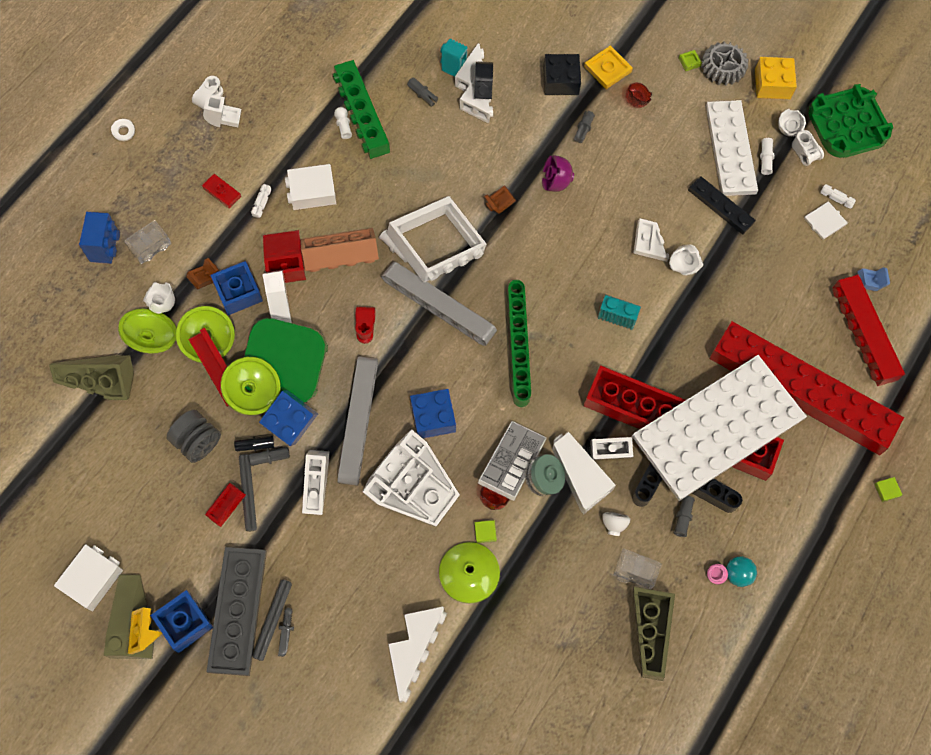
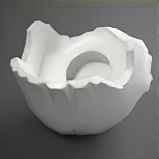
M693 245L680 246L670 257V268L682 275L697 273L703 267L699 251Z
M154 282L146 292L143 301L152 312L159 314L171 310L175 304V296L169 283L159 284Z

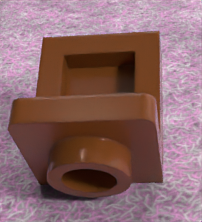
M505 185L492 196L488 194L484 196L487 200V207L499 214L516 201Z
M207 258L204 260L203 266L187 272L186 277L198 290L212 284L213 280L210 275L219 272V270Z

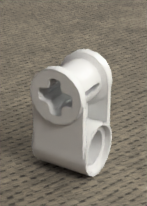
M216 76L207 77L193 94V104L204 109L207 94L222 96L223 88L220 86L219 78Z
M807 130L798 132L792 142V148L799 156L802 164L808 166L815 160L823 159L824 152L812 134Z

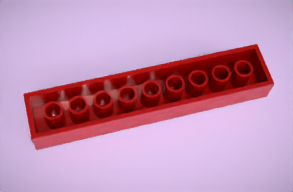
M731 321L710 356V360L732 372L759 355L805 414L879 456L889 448L905 417Z
M600 365L584 407L637 429H642L686 400ZM779 437L773 439L732 467L766 481L773 474L784 439Z

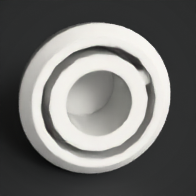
M605 512L603 514V523L608 529V534L620 536V532L628 527L631 520L629 516L619 513Z

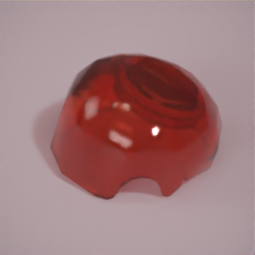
M632 83L626 90L627 102L633 107H645L652 100V92H649L648 88L642 83Z
M484 486L480 490L479 498L483 505L490 510H501L510 500Z

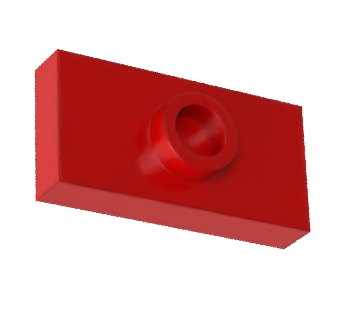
M213 174L202 185L205 191L227 208H231L241 198V193L216 174Z
M229 483L205 515L215 524L222 527L246 494Z

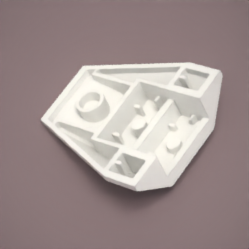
M412 429L392 448L370 476L362 491L377 505L433 526L438 525L459 497L458 491L428 443Z

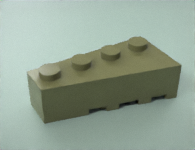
M634 587L633 598L642 678L664 681L675 594Z

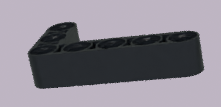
M651 462L632 496L634 504L639 507H644L650 502L662 481V477ZM647 476H653L656 482L648 481ZM715 479L692 492V494L727 513L736 511L743 501L740 493ZM709 489H715L717 496L712 495ZM638 493H645L647 499H641L638 496ZM727 498L733 499L735 505H730Z

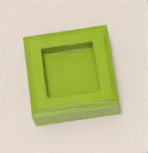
M695 50L680 54L678 58L685 71L701 67L702 64Z
M895 477L875 483L882 502L902 496Z
M495 520L474 523L476 543L497 541Z

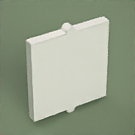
M829 201L804 217L806 222L812 227V231H815L822 240L848 224L839 214L840 211H837Z

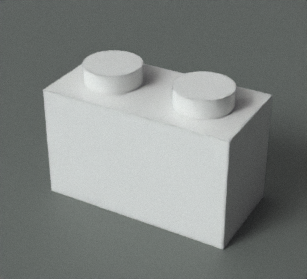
M632 437L590 440L591 458L593 460L633 457Z

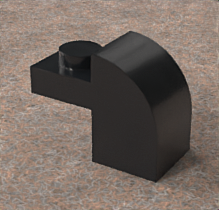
M476 61L474 99H492L493 62Z

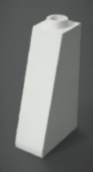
M568 432L564 436L562 434L553 441L552 451L563 465L565 479L580 511L584 515L611 493L616 485Z

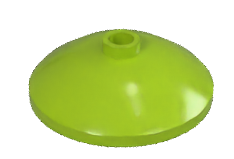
M201 306L191 309L182 316L176 329V341L186 357L195 362L202 363L188 339L199 334L203 328L207 330L222 358L229 353L234 343L235 331L230 318L224 312L214 307Z
M136 309L126 313L120 319L118 326L119 336L125 344L134 350L143 353H161L170 349L176 342L177 328L174 322L163 313H154L150 309Z
M244 357L232 362L224 371L221 378V393L225 402L234 411L250 416L259 415L268 411L279 396L280 380L275 369L266 361L256 357ZM245 386H249L251 392H247Z
M466 542L452 547L444 555L439 567V578L443 589L451 598L462 603L471 604L485 600L494 592L499 582L500 568L496 557L488 548L478 543ZM472 567L474 571L472 573H468L466 571V568Z

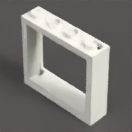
M450 196L390 222L387 230V235L423 283L429 280L433 281L443 273H450L454 268L464 266L474 258L479 259L484 254L483 252L487 245ZM446 214L471 248L427 268L402 233Z

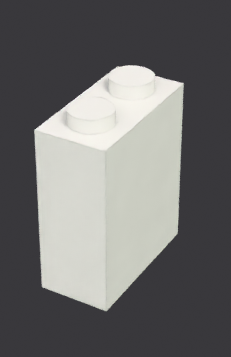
M330 164L287 170L288 177H285L286 188H290L287 198L288 203H292L293 210L336 204Z
M85 544L54 586L93 612L123 570L118 567L119 561L111 556L107 559L102 556L104 551L95 545L90 548Z

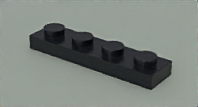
M702 176L688 189L690 193L742 235L756 221Z

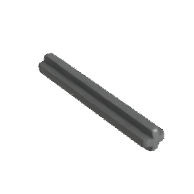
M244 454L239 456L242 492L246 494L243 498L245 529L247 532L257 530L251 463L249 455Z
M281 580L252 655L256 660L263 661L292 586V583L287 580Z

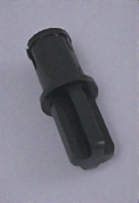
M253 436V439L234 441V448L237 452L246 450L257 452L260 449L274 448L273 436L258 438Z

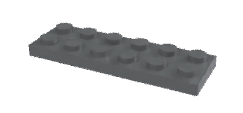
M225 547L207 673L250 676L266 550Z

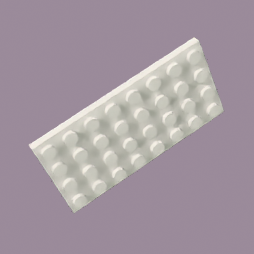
M757 355L638 430L632 437L678 501H680L803 421L807 416L760 356Z

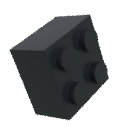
M545 54L543 65L545 95H579L581 88L580 55Z

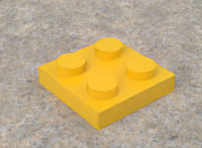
M611 45L584 64V68L605 89L617 83L633 70V67Z

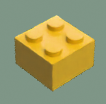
M759 58L755 67L757 98H792L797 88L794 58Z

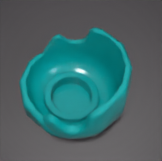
M735 557L726 566L728 580L737 587L752 585L756 580L757 567L747 557Z

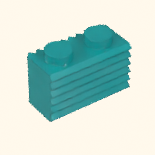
M452 38L447 43H444L440 50V53H442L440 60L442 71L455 77L467 60L468 47L464 46V44L461 45L458 41L455 42Z
M605 294L598 319L632 330L637 321L641 306Z

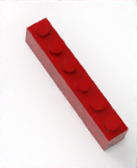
M859 274L838 280L833 286V295L839 301L840 310L848 321V328L855 336L856 345L860 348L863 360L871 371L872 380L876 382L877 387L898 381L905 375V372Z

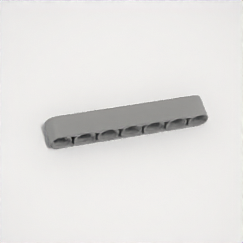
M392 262L381 276L388 285L483 346H486L497 332L493 324L430 283H423L419 276L397 262Z
M358 356L338 473V483L356 486L359 484L376 380L377 358Z

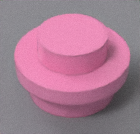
M713 564L709 567L707 576L712 583L723 584L728 578V571L721 564Z

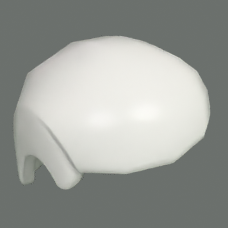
M786 109L780 114L778 120L779 130L786 136H797L798 132L804 130L806 125L805 117L799 110Z

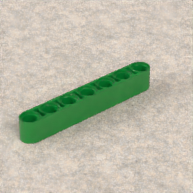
M513 280L509 283L507 293L512 393L514 404L518 407H526L531 398V377L525 285L520 280ZM515 289H516V290H519L520 292H519V293H514L512 290H515ZM518 306V307H520L521 309H520V310H515V309H513V307ZM519 323L522 327H515L514 324ZM515 341H522L524 344L517 345ZM522 358L524 362L519 363L515 359ZM524 376L526 379L520 381L516 377ZM522 393L525 394L527 398L521 399L517 395Z

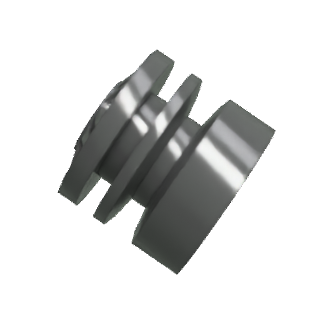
M190 410L173 423L166 439L176 449H181L182 455L186 456L191 463H195L206 457L214 449L220 440L221 433L211 423H207L206 418L197 410Z

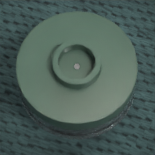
M549 454L532 458L527 463L525 469L526 483L529 489L538 496L556 494L563 488L565 483L563 465L555 456Z

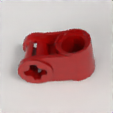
M356 306L355 328L357 340L360 343L367 344L373 339L375 307Z

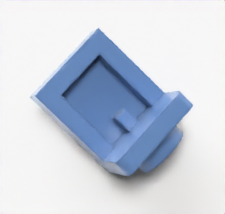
M885 267L877 271L864 268L857 271L865 289L878 291L890 284L888 270Z

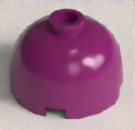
M553 155L548 157L543 168V172H546L545 178H542V186L544 190L560 192L566 189L574 179L572 166L566 158Z

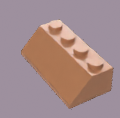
M373 228L301 239L305 271L317 272L321 268L327 267L328 269H335L340 265L354 266L359 262L373 263L379 259Z

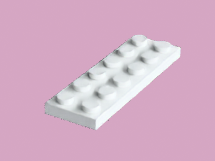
M741 100L707 102L706 111L720 191L725 196L757 194L758 187Z

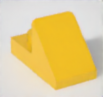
M143 607L132 611L128 654L143 651L162 635V632L149 630L151 624L150 608Z

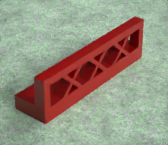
M203 328L199 334L188 340L225 402L221 393V378L227 365L207 330Z

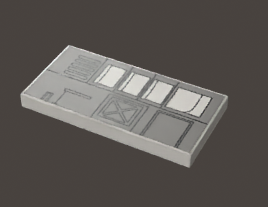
M512 421L481 475L478 484L514 501L547 438Z

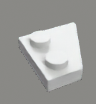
M639 219L633 253L667 262L669 254L665 252L664 240L660 235L658 224Z

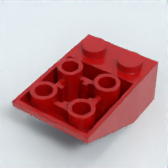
M299 230L263 235L266 273L283 270L285 283L306 280Z

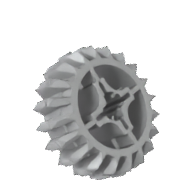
M725 41L722 44L719 42L715 45L711 44L702 57L701 68H703V74H707V78H712V83L717 81L719 85L721 83H724L725 86L728 83L733 85L735 81L739 82L745 76L748 69L747 53H743V48L738 49V45L733 46L731 42L729 44H726Z

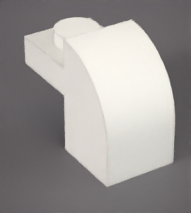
M207 94L203 112L204 119L216 127H220L221 124L238 127L241 109L225 106V97Z

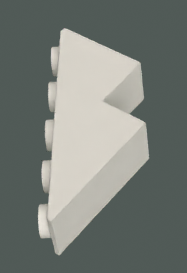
M478 43L456 74L455 87L465 91L460 98V110L489 123L490 117H493V108L489 106L491 99H474L476 61L484 59L483 48L480 49V44Z
M443 607L405 614L409 640L389 644L400 703L407 702L411 694V690H409L410 684L417 681L420 671L417 669L421 662L425 663L430 652L427 651L429 643L433 644L438 635V632L435 630L438 624H443L447 616Z

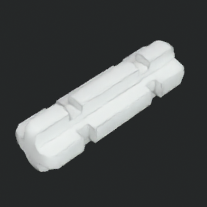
M266 184L261 186V192L258 193L254 203L255 206L252 208L251 214L253 217L260 218L263 213L262 210H264L267 203V196L270 195L271 187Z
M827 184L823 186L821 194L829 195V198L840 204L844 203V206L852 208L856 200L854 198H848L845 193L835 188L833 190Z

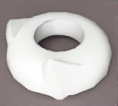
M119 119L113 123L111 131L117 140L128 141L134 136L135 128L130 120ZM126 127L129 129V132L126 135H120L119 129Z

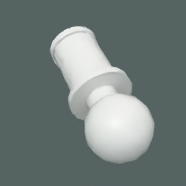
M338 107L334 112V116L337 119L336 124L339 126L341 138L349 139L352 137V132L349 125L350 119L347 118L348 111L344 107Z

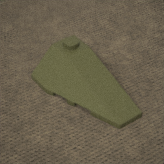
M130 355L105 356L49 364L54 383L73 389L80 388L92 395L96 393L108 400L129 399L134 376Z
M119 575L104 648V656L110 659H153L154 642L143 651L128 654L132 611L143 607L147 608L141 575Z

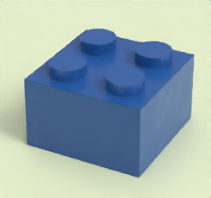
M86 212L79 246L89 262L112 264L113 257L116 256V241L120 238V232L109 213Z
M246 261L210 275L227 315L263 302Z
M449 389L410 396L416 433L421 438L456 432V422Z
M285 390L279 394L259 423L286 444L293 446L296 445L318 413L290 391Z
M187 590L151 615L172 649L178 653L213 629V625L195 598Z

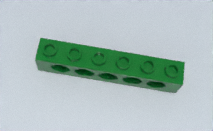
M354 60L334 65L335 73L332 74L334 82L339 84L340 96L346 100L344 101L345 108L351 112L350 119L352 124L357 127L356 134L358 139L363 141L362 148L364 153H368L370 159L390 153L389 141Z

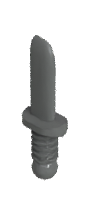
M291 608L285 609L284 623L279 625L281 638L278 656L281 657L286 655L290 631H294V627L290 626L292 621L291 614L293 612Z

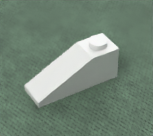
M283 270L264 273L263 279L271 319L292 323Z
M309 450L306 454L302 513L323 514L329 451Z

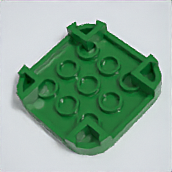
M854 84L852 89L825 96L821 93L812 102L808 113L809 118L823 147L832 156L846 158L883 147L891 137L893 124L887 123L875 99L877 93L874 89L870 91L867 88L861 87V84Z
M266 318L258 321L253 326L244 357H256L269 363L278 374L280 393L288 390L306 403L318 391L317 386L325 355L328 352V345L325 337L315 329ZM245 386V388L249 392H251V388L249 386Z

